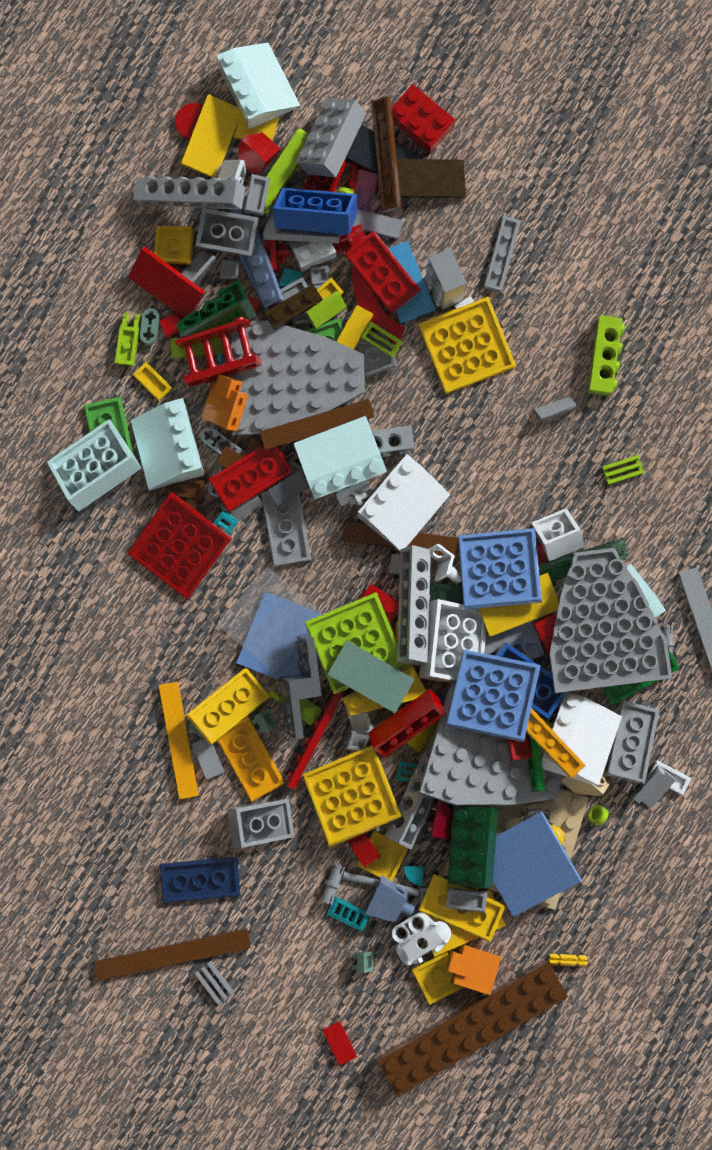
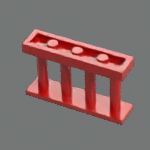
M240 317L234 319L232 323L193 335L180 336V339L174 340L177 346L185 349L190 370L189 375L183 376L185 384L191 388L217 380L219 374L230 376L262 366L260 358L251 353L245 328L251 327L252 323L247 318ZM238 331L244 354L238 360L233 359L227 334ZM220 336L226 361L218 366L215 365L209 339ZM200 342L203 344L208 365L206 370L202 371L197 370L192 345Z

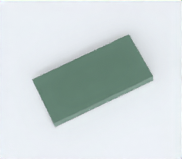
M347 640L327 673L332 678L394 713L398 710L415 680Z

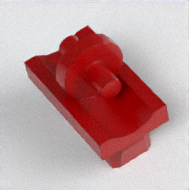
M361 224L352 227L349 235H341L339 243H332L336 255L350 250L366 237Z
M263 240L266 252H270L271 258L269 260L274 273H280L279 258L281 259V264H286V258L291 256V251L286 250L285 244H280L279 250L278 240Z

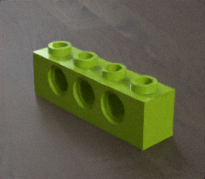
M600 315L597 319L588 393L611 396L613 391H616L617 380L614 379L615 373H618L620 366L617 356L622 351V343H619L625 329V325L622 324V318ZM605 334H611L614 341H607ZM602 353H609L611 360H605L602 357ZM600 371H606L609 374V378L603 379L600 376Z

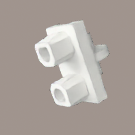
M365 480L336 491V497L340 505L344 506L349 503L352 506L358 503L360 507L363 506L361 500L366 498V492L371 490L369 482Z

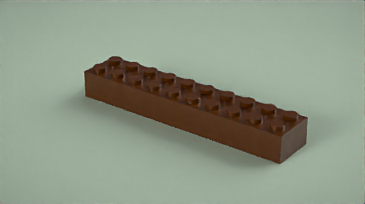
M545 959L493 989L491 995L485 994L381 1054L377 1057V1061L395 1094L399 1096L566 999L568 995L551 965Z

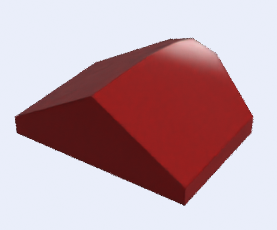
M263 132L246 135L239 143L238 160L245 162V167L249 172L260 176L281 151V148Z

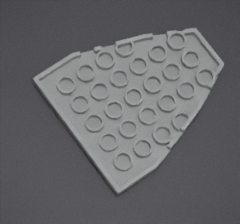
M250 321L252 326L245 328L250 351L253 355L255 354L260 358L262 366L231 375L232 378L242 382L240 392L248 394L238 430H232V435H260L259 431L333 410L342 404L350 402L351 399L365 394L364 354L324 336L285 325L274 330L269 321ZM238 331L230 333V348L235 360L241 359L244 355Z
M614 548L574 553L560 594L549 653L554 693L672 678L667 639L662 633L639 583L630 574L627 566L621 561Z
M451 681L443 705L446 715L439 719L418 793L452 805H518L556 799L563 775L543 769L545 790L532 792L528 760L510 761L506 738L446 725L456 684L455 681ZM540 747L542 760L545 751Z

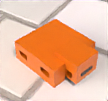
M219 374L217 382H212L201 418L225 429L237 431L248 398V394L240 392L242 382Z
M461 945L459 953L450 951L445 970L453 973L451 983L491 995L501 956L467 945Z

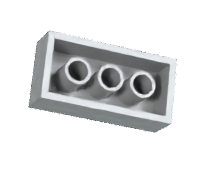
M326 98L296 160V163L307 175L337 177L367 114L355 99Z
M450 248L429 257L428 265H426V280L424 282L427 289L433 292L434 297L432 299L435 306L440 307L441 311L463 300L467 283Z

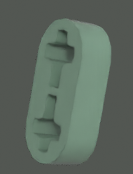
M152 308L143 312L140 338L146 345H153L158 339L160 316ZM150 313H153L154 317H156V319L152 320V325H149V320L146 318L150 316ZM148 329H151V334L154 336L150 338V341H147L146 337H144V335L148 334Z

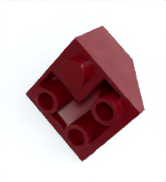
M434 800L431 807L434 815L433 819L429 818L427 830L430 831L432 837L451 840L453 813L446 802Z

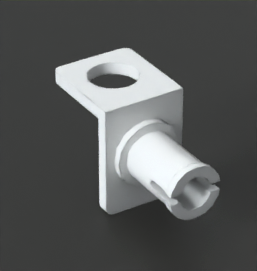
M440 544L429 548L430 556L439 562L434 580L439 581L448 577L455 584L462 581L461 572L452 566L454 555ZM434 551H441L444 555H436Z

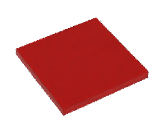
M170 492L127 554L188 600L233 538L173 492Z

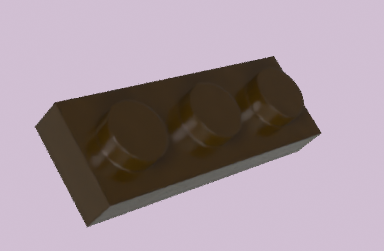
M314 284L265 311L264 315L275 330L310 310L323 299Z

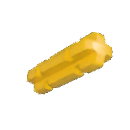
M549 954V964L586 967L587 957L584 955L576 957V955L560 954L558 956L557 954Z

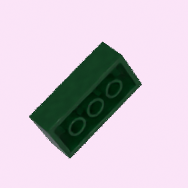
M471 805L453 806L447 884L478 888L492 887L498 808Z

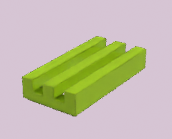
M372 322L369 323L361 336L363 340L392 358L395 357V353L398 352L400 345L403 344V341ZM373 327L374 329L378 330L382 334L397 342L396 345L391 344L387 340L372 332L371 328ZM370 334L393 350L391 352L367 338V335Z
M639 455L602 466L607 485L644 474ZM632 461L636 462V464L621 469H617L611 472H607V469L623 465ZM634 468H638L639 470L611 480L609 478V476L619 474Z

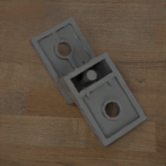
M304 634L297 635V641H295L296 652H299L297 666L301 674L279 677L280 683H277L278 692L282 697L280 710L281 713H284L285 720L282 721L283 731L296 740L304 738L299 699L321 696L314 637Z

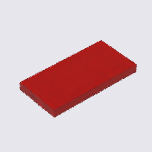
M372 231L344 254L390 314H393L421 291L375 231Z
M146 247L140 250L128 278L182 318L197 309L205 293L203 289Z
M261 446L208 480L229 512L288 476L293 470L279 447L264 450V446Z

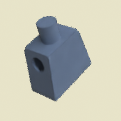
M381 875L366 906L365 914L396 922L400 913L411 917L415 906L406 903L408 894L406 890Z

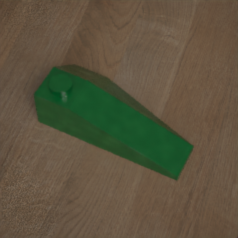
M238 280L217 292L219 296L215 299L205 301L202 309L192 311L179 321L176 326L181 337L232 323L236 318L243 317L250 321L257 315L240 281Z

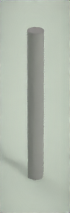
M344 871L343 875L345 880L376 887L379 879ZM397 884L408 892L407 895L419 896V889Z

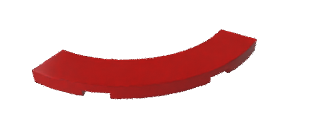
M353 267L352 284L358 306L373 313L374 316L370 322L401 340L406 328L393 321L382 310L374 292ZM388 337V339H389L390 342H392V343H394V344L397 343V342H395L394 340H392L391 338Z

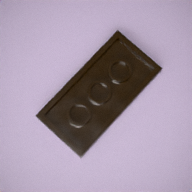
M397 159L400 198L466 197L464 160Z

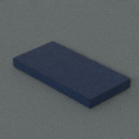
M237 856L160 863L163 903L241 896Z

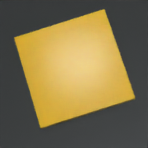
M489 297L418 323L419 330L445 395L516 367Z
M372 745L302 774L329 847L402 817L377 751L373 749Z

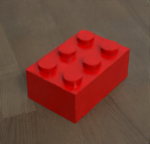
M413 84L392 107L393 124L429 154L437 148L455 127L456 119Z

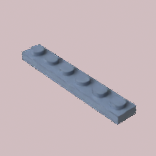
M245 199L243 200L242 209H230L231 213L254 217L253 214L244 212ZM257 226L252 256H247L264 307L270 309L284 301Z

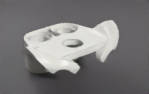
M419 912L393 928L392 937L398 942L396 952L405 965L421 963L423 960L420 956L434 949L435 954L438 953L449 941L451 930L446 923L434 922L427 914ZM416 918H419V919L422 920V922H423V926H422V927H418V926L415 924V919H416ZM399 928L406 930V937L399 934ZM419 938L427 940V948H419L417 944Z

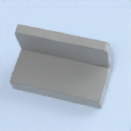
M202 250L192 261L191 265H188L181 274L198 285L215 267L217 259L214 256L211 257L205 250Z
M657 765L646 778L645 784H640L633 792V799L639 804L642 801L652 808L673 785L675 778Z

